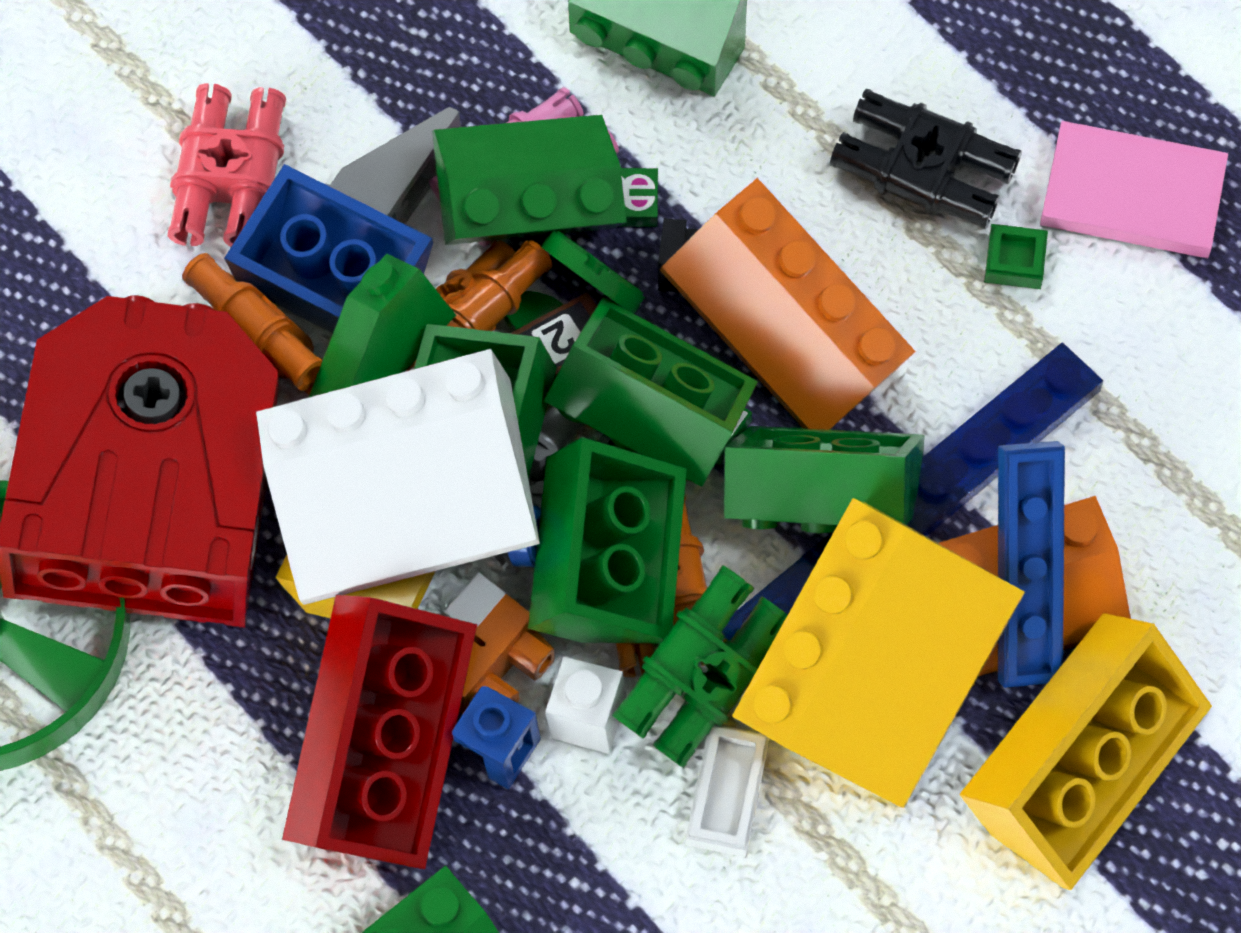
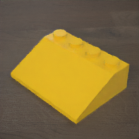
M852 498L732 717L802 757L901 808H905L1024 596L1025 591L871 505Z

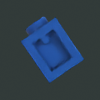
M482 686L452 730L453 739L457 743L483 756L488 779L508 790L541 740L536 713L488 686Z

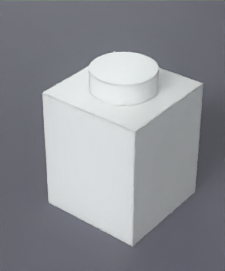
M563 656L545 712L551 739L610 754L620 723L612 714L627 697L623 671Z

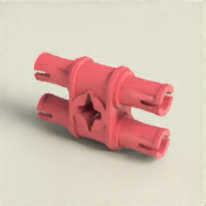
M204 83L196 89V101L191 125L187 126L180 133L179 144L182 149L177 173L171 177L170 183L176 200L171 225L168 228V237L173 242L186 246L188 233H191V246L201 245L205 237L204 230L209 204L213 202L231 203L227 229L223 237V241L231 247L275 179L278 160L283 156L285 147L278 135L283 108L286 105V97L279 90L269 88L267 102H264V88L254 89L250 96L251 103L246 129H224L232 94L227 88L214 84L212 98L208 97L209 83Z

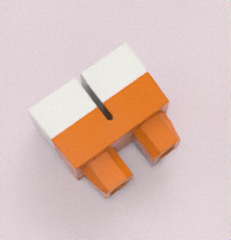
M480 572L475 575L444 611V615L447 617L478 624L459 709L462 715L482 686H488L518 703L520 700L519 692L502 680L510 668L514 665L536 681L542 677L555 660L554 648L537 631L528 629L530 612Z

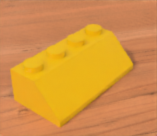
M1103 613L959 795L991 836L1060 887L1071 891L1202 721L1212 705L1154 623Z

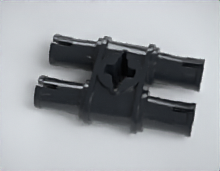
M866 88L862 93V98L864 99L860 98L856 106L853 122L863 124L897 138V145L895 148L891 147L887 151L843 132L839 137L841 144L836 143L832 152L830 166L874 182V189H877L879 194L886 195L888 192L925 208V213L930 215L932 213L938 214L942 210L980 226V228L987 229L990 224L989 218H993L997 209L1000 195L992 194L955 179L956 168L961 169L964 165L1001 180L1005 184H1009L1013 177L1011 173L1015 174L1020 162L1022 150L1014 149L977 134V128L973 126V123L966 121L965 124L930 111L927 109V104L922 102L919 104L913 103L910 107ZM923 161L920 166H917L918 162Z

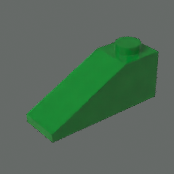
M386 254L378 263L371 266L365 272L362 281L346 298L308 398L405 372L417 359L426 324L447 326L456 314L420 269Z

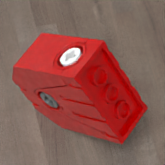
M130 295L125 298L106 296L37 339L5 497L6 501L4 502L0 522V578L3 598L43 601V603L83 608L93 607L116 612V607H121L119 597L125 598L127 613L164 616V618L203 623H221L227 626L245 628L268 482L263 465L256 412L277 406L279 371L228 312L214 310L207 305L199 303H189L184 306L158 303L150 298L139 295Z

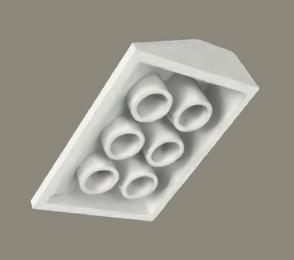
M491 349L256 412L264 470L299 601L303 605L540 544L511 380Z

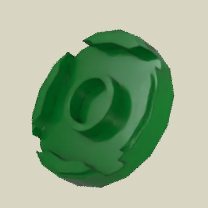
M558 230L557 232L552 231L549 237L541 244V247L626 310L635 314L641 306L640 303L645 298L641 290Z

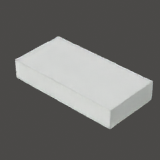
M715 724L707 735L685 838L686 846L746 858L770 738L761 733L726 726L720 727Z

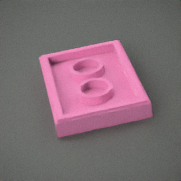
M1061 121L1040 225L1208 259L1212 249L1228 153Z

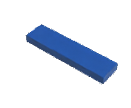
M1059 441L998 446V577L1025 591L1024 596L998 640V682L1004 688L1047 684L1063 664L1065 446Z

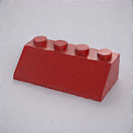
M335 596L282 840L425 870L453 742L452 730L457 723L478 624L372 597Z

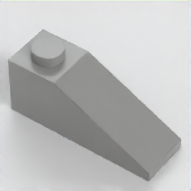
M451 107L444 109L342 167L330 185L326 183V185L406 224L431 188L429 180L437 176L432 131L435 129L461 127L459 111Z

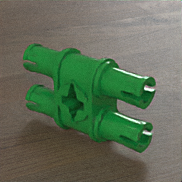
M724 565L721 566L719 572L710 582L711 584L691 609L685 607L683 611H678L676 614L679 618L652 656L650 658L648 656L644 657L642 661L645 663L641 668L645 672L626 699L623 700L612 714L614 718L644 739L664 708L668 706L676 694L679 695L685 702L652 746L683 769L715 724L721 727L723 722L727 723L730 718L727 714L749 686L787 617L783 610L761 596L748 618L730 641L726 638L724 639L725 636L721 632L740 605L743 604L749 594L755 589ZM701 661L708 668L705 673L698 666V663Z

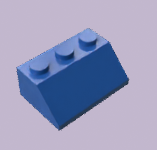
M284 164L224 257V260L237 282L243 281L253 284L272 303L333 333L347 296L362 281L363 275L371 266L378 263L386 254H389L420 269L424 274L434 242L431 237Z

